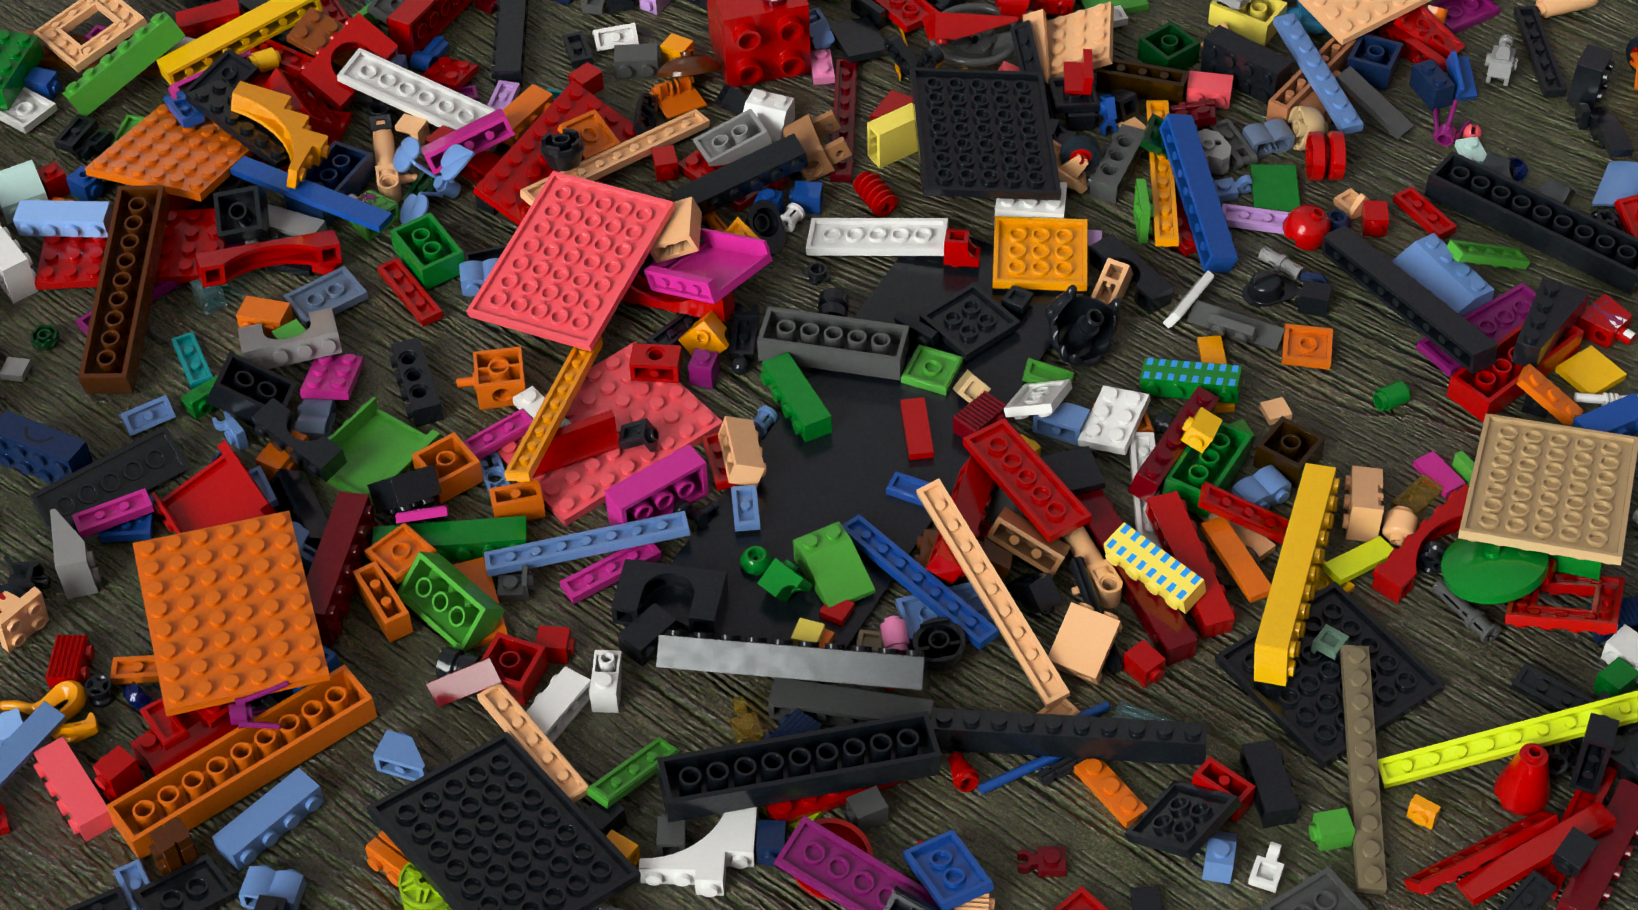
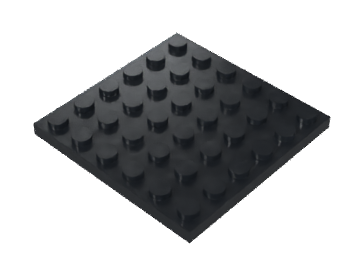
M1336 582L1315 593L1313 601H1308L1311 604L1309 619L1303 620V622H1306L1304 638L1298 639V641H1301L1299 657L1293 658V660H1296L1294 676L1288 677L1286 686L1254 681L1255 641L1259 629L1215 655V662L1322 769L1347 754L1340 654L1334 660L1319 651L1316 654L1311 652L1313 640L1326 624L1348 635V645L1369 646L1375 734L1442 692L1445 687L1444 682Z

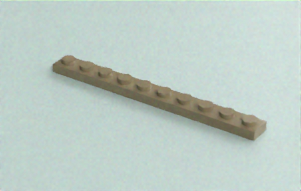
M1342 645L1340 659L1351 821L1355 828L1353 851L1356 893L1385 895L1387 880L1369 646Z

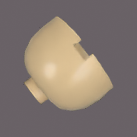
M1295 106L1290 111L1288 123H1292L1291 131L1295 135L1292 149L1305 151L1308 132L1321 131L1325 137L1328 132V123L1319 110L1311 106Z

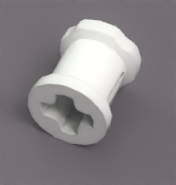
M790 203L786 207V212L780 215L785 232H792L795 229V224L805 217L804 209L796 203Z

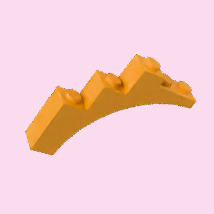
M242 81L238 83L232 92L231 111L260 123L283 143L291 161L288 168L286 187L296 189L299 182L304 181L307 168L311 169L312 165L319 166L323 158L327 159L330 152V146L327 145L328 136L311 131L312 126L309 125L310 116L293 111L291 96Z

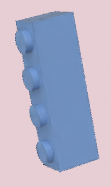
M297 768L212 836L217 852L238 871L244 866L251 864L266 848L273 846L282 835L295 828L303 818L320 807L324 802L320 786L300 768Z

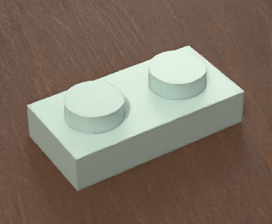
M1477 136L1457 139L1455 142L1458 154L1482 165L1487 153Z

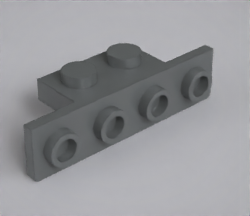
M1198 300L1194 301L1187 319L1188 323L1209 329L1217 335H1227L1239 342H1249L1276 352L1285 331L1282 327Z

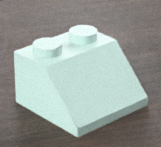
M32 160L0 171V210L7 224L13 223L20 200H48Z

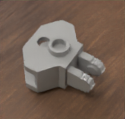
M1508 34L1502 35L1499 45H1494L1492 53H1487L1485 66H1489L1486 82L1490 83L1491 78L1504 80L1503 85L1508 86L1511 71H1516L1518 58L1514 57L1516 49L1512 48V36Z
M1208 129L1198 131L1206 160L1209 163L1210 173L1217 175L1228 173L1231 145L1219 132ZM1215 142H1220L1221 145H1215Z

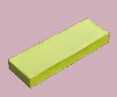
M1378 536L1325 562L1322 570L1340 586L1376 568L1379 563L1384 564L1394 548L1381 536Z

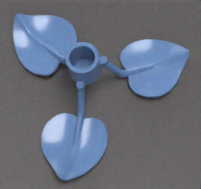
M413 137L405 138L395 152L393 158L394 169L404 173L413 164L435 179L433 186L437 192H419L418 195L410 194L405 199L400 210L402 225L426 214L429 207V201L426 196L443 198L445 195L451 199L456 198L461 190V185L454 178L475 155V152L459 144L450 146L441 159V166L443 168L440 172L442 176H437L415 161L421 152L419 141Z

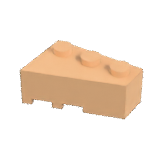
M1352 465L1351 474L1345 475L1344 490H1348V494H1344L1343 509H1347V514L1343 513L1342 528L1346 529V539L1368 542L1378 537L1384 512V506H1381V501L1384 498L1382 493L1383 469Z

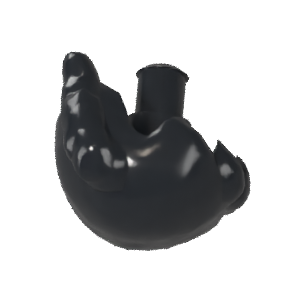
M1075 285L1069 286L1066 291L1053 299L1047 306L1045 313L1049 323L1050 343L1060 355V358L1074 366L1085 365L1091 367L1099 363L1113 345L1112 337L1117 331L1122 300L1114 298L1111 303L1107 304L1100 299L1077 294V287Z

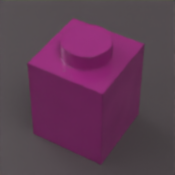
M695 348L688 364L690 385L713 389L720 373L718 352Z

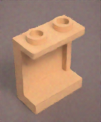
M1071 602L1048 655L1054 667L1059 671L1099 685L1102 678L1101 670L1117 633H1121L1123 628L1121 621L1118 620L1119 617L1110 612L1098 613L1094 611L1092 606L1080 602L1077 605Z

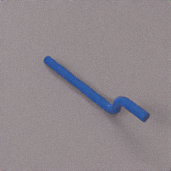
M1104 701L1080 712L1076 716L1097 717L1110 711V706L1107 701ZM1040 756L979 784V792L984 795L1064 757Z

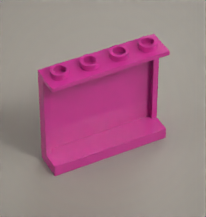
M701 228L704 242L699 246L698 252L687 254L668 269L650 265L644 272L653 291L715 304L773 260L766 240Z

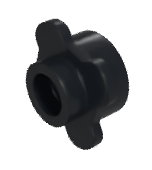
M814 262L804 271L805 275L809 277L810 284L815 285L831 279V274L827 273V267L822 262Z

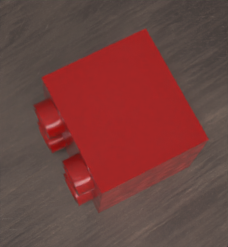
M707 0L709 38L717 61L721 64V72L726 85L733 87L754 85L758 82L795 77L811 72L809 3L807 0H787L784 5L779 7L766 6L763 0Z

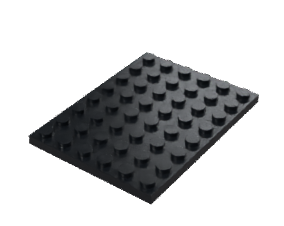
M910 68V83L923 196L1035 200L1061 199L1062 193L1042 72Z
M507 731L367 806L368 815L452 910H591L640 881L641 873Z

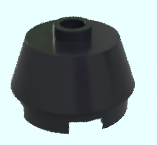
M562 129L563 133L551 135V132H548L541 138L540 152L551 169L567 171L580 165L585 142L579 137L578 131Z

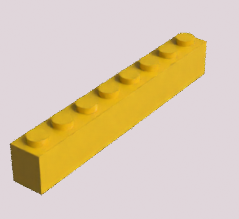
M270 0L157 59L156 62L160 72L171 86L178 81L209 68L228 48L239 55L295 26L310 7L322 12L320 0Z

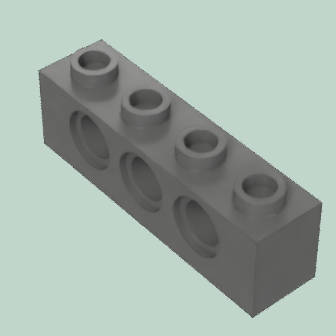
M1121 124L1118 132L1113 133L1110 146H1106L1103 159L1099 160L1096 165L1095 174H1091L1089 177L1090 197L1116 204L1145 149L1139 146L1145 130Z

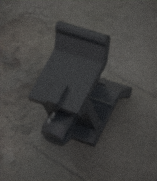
M8 555L4 556L11 574L7 584L17 585L25 593L34 586L37 589L50 588L51 578L45 575L40 561L13 562Z

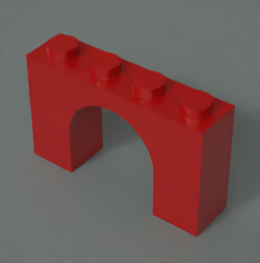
M360 13L354 18L352 16L349 17L343 25L344 28L340 32L336 31L330 37L327 46L320 47L314 55L315 58L311 62L307 61L300 69V81L337 111H344L355 99V90L338 82L337 75L332 69V61L339 53L361 48L390 62L398 54L399 46Z

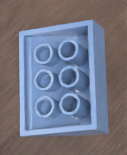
M1435 233L1415 241L1391 261L1462 316L1486 304L1493 298L1494 289L1466 262L1460 263L1454 260L1453 254L1446 248L1447 245Z

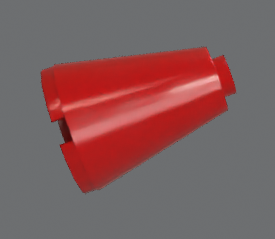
M1535 743L1525 744L1497 776L1494 784L1495 797L1497 795L1501 801L1500 805L1504 809L1516 815L1530 816L1534 812L1543 811L1548 805L1551 798L1549 759L1547 751L1542 746Z

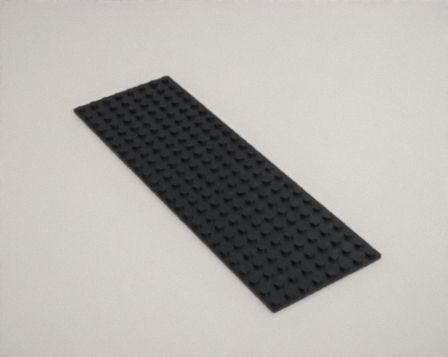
M970 237L974 245L981 247L979 267L944 265V256H899L854 318L896 324L894 316L898 311H901L919 321L920 314L972 283L979 286L1001 305V300L1009 289L992 288L994 245ZM1087 279V291H1077V294L1086 295L1091 287L1089 279ZM1025 289L1034 293V298L1023 314L1005 308L1021 321L1020 329L968 361L964 360L946 396L901 383V379L893 380L815 369L807 381L831 415L832 433L805 443L801 435L795 433L791 420L785 418L783 413L759 444L762 447L763 462L766 463V474L763 478L761 477L756 487L760 530L735 532L731 488H727L717 501L719 509L709 515V523L703 528L697 527L670 564L727 572L728 590L715 639H719L720 634L740 635L741 641H745L746 637L767 638V643H772V639L791 640L799 618L825 624V629L835 632V639L832 643L846 644L845 650H847L859 633V629L863 627L894 581L893 577L855 546L876 593L855 601V610L841 627L819 617V611L824 604L813 587H811L808 593L805 591L795 592L786 603L773 596L757 584L764 573L756 576L744 571L740 565L742 553L751 546H761L769 551L772 561L775 558L782 562L788 559L798 566L794 561V539L838 521L843 525L860 514L910 556L917 546L918 535L923 536L924 529H928L933 520L925 507L886 495V487L895 471L928 482H933L939 478L951 496L959 471L971 456L969 451L963 446V439L953 432L954 415H957L961 409L963 410L970 403L957 394L953 387L968 369L991 388L988 393L1003 403L1008 404L1020 388L1026 384V382L1022 381L1028 358L1041 361L1051 347L1048 331L1049 323L1045 310L1052 300L1064 291ZM909 336V349L902 374L919 345L916 339ZM941 341L940 346L937 348V350L958 355L943 341ZM925 397L934 458L909 460L900 400ZM799 568V569L797 570V572H799L801 575H803V576L805 577V575L803 574V572H802L801 569ZM662 590L653 594L647 600L644 610H647L652 604L656 603L677 619L678 625L689 629L688 616L693 599L690 595L680 590ZM815 681V682H819V683H821V684H824V683H825V682H823V681Z

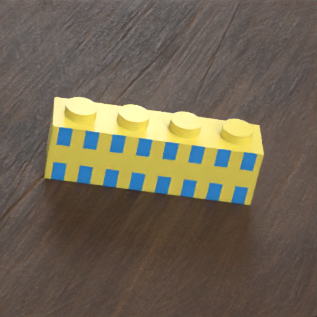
M1125 522L1104 543L1105 557L1112 565H1119L1125 569L1126 574L1135 581L1140 580L1145 584L1150 593L1162 596L1165 602L1174 610L1179 609L1186 614L1206 593L1204 579Z

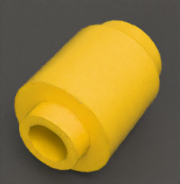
M272 47L254 52L251 56L247 57V61L258 67L261 73L274 70L276 67L279 68V63L282 62L278 50H274Z

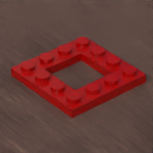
M1555 572L1549 585L1541 584L1530 594L1508 602L1505 624H1511L1518 628L1534 626L1544 630H1553L1555 628L1567 629L1575 633L1591 631L1600 635L1617 634L1625 588V577L1600 575L1599 580ZM1541 592H1548L1552 595H1561L1563 593L1575 594L1578 597L1594 596L1591 610L1538 605Z

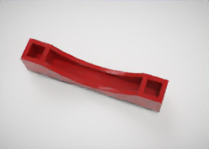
M334 230L195 254L197 273L203 288L227 284L232 279L246 272L267 266L302 264L320 267L342 263L340 242Z
M638 273L621 300L631 304H640L701 318L712 310L721 322H726L735 310L733 291L717 303L712 304L653 291L649 286L648 280Z
M1464 484L1458 491L1453 490L1444 505L1439 504L1429 519H1424L1420 523L1418 530L1405 538L1403 545L1399 549L1395 548L1392 550L1384 564L1379 563L1372 574L1374 576L1373 589L1396 604H1399L1410 593L1417 574L1416 562L1419 555L1422 554L1424 544L1459 532L1469 489L1467 484Z

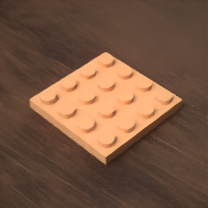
M1111 1L1046 21L1050 78H1064V62H1081L1083 49H1092L1093 69L1112 64L1114 6Z

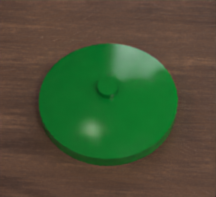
M1460 538L1447 548L1441 561L1442 577L1446 587L1459 598L1479 604L1506 603L1530 594L1543 583L1548 575L1550 566L1548 553L1531 550L1525 551L1519 548L1496 546L1478 541L1472 542Z

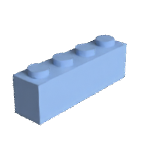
M20 200L13 222L19 236L108 237L113 210L108 201Z

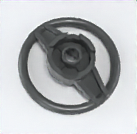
M985 3L959 4L942 11L946 13L979 11L997 16H1005L999 14L997 6ZM1017 21L1011 23L1010 26L1013 27L1015 25H1018L1019 22ZM993 29L950 41L949 45H936L943 52L945 60L967 67L995 65L1005 61L1015 53L1011 32L994 34ZM929 41L931 46L936 45V41ZM944 48L950 50L951 52H954V54L948 52Z

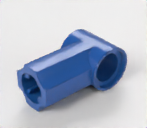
M437 35L422 51L415 50L410 59L411 67L425 72L450 49L449 43L444 37Z

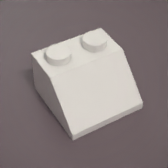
M753 89L745 102L743 112L750 108L753 110L768 131L772 143L784 138L783 128L795 119L794 98Z

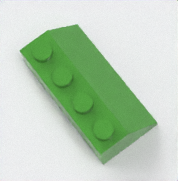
M419 551L397 591V595L407 606L450 644L460 648L464 653L493 633L505 612V609L439 553Z

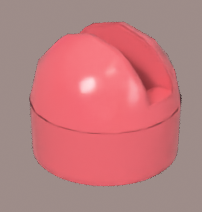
M1472 124L1467 125L1463 131V138L1477 136L1480 141L1482 135L1481 127L1477 124L1476 126Z

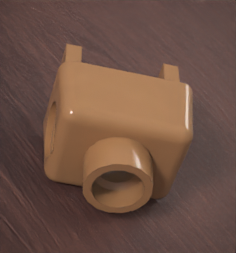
M832 110L813 119L807 114L783 128L784 137L794 133L806 152L809 166L800 171L806 181L811 182L834 172V164L852 156L851 150L843 136L826 145L824 144L823 137L841 129Z

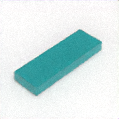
M193 331L171 339L173 348L192 390L213 378V374Z

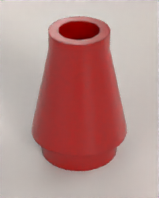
M952 753L947 761L950 765L953 786L964 793L974 790L979 783L978 772L968 763L962 753Z

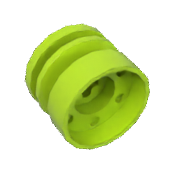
M408 862L403 867L398 878V888L404 910H452L411 862Z

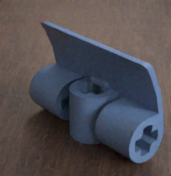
M1609 162L1591 206L1615 207L1614 202L1617 199L1638 195V162Z

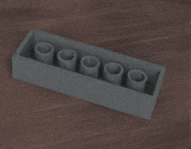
M768 306L757 339L758 360L765 361L788 352L797 366L900 380L909 349V326Z

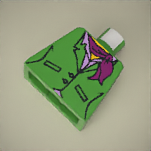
M372 190L366 191L359 197L354 194L348 195L392 213V221L380 233L400 220L398 203ZM349 221L368 242L380 234L377 231Z

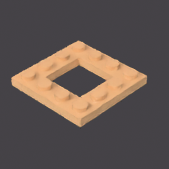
M78 0L33 33L38 35L40 42L79 73L133 35L138 28L144 27L148 23L145 17L123 0ZM98 11L114 22L83 45H80L67 34V32L72 31L77 25L91 18Z

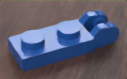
M183 91L177 92V99L174 100L169 94L163 97L168 110L183 128L194 127L205 122L204 115L186 101V95Z

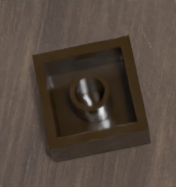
M1281 416L1256 445L1253 466L1261 469L1265 466L1273 465L1291 483V486L1297 488L1301 481L1305 463L1317 464L1322 458L1326 438Z

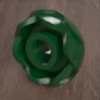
M51 324L38 325L31 332L30 342L39 350H51L59 343V329H56Z

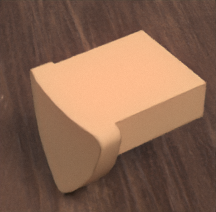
M1350 188L1334 197L1333 205L1345 212L1353 220L1361 216L1363 201L1370 199L1363 193L1358 194Z

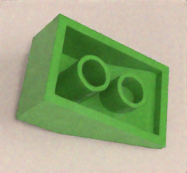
M839 521L793 540L794 561L809 582L813 584V589L823 604L826 603L828 608L845 600L855 602L876 593L874 585L850 536Z

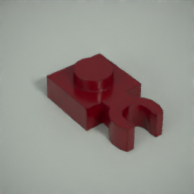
M1037 847V854H1032L1028 850L1017 851V860L1027 861V863H1018V873L1027 874L1032 870H1037L1038 877H1066L1065 847Z

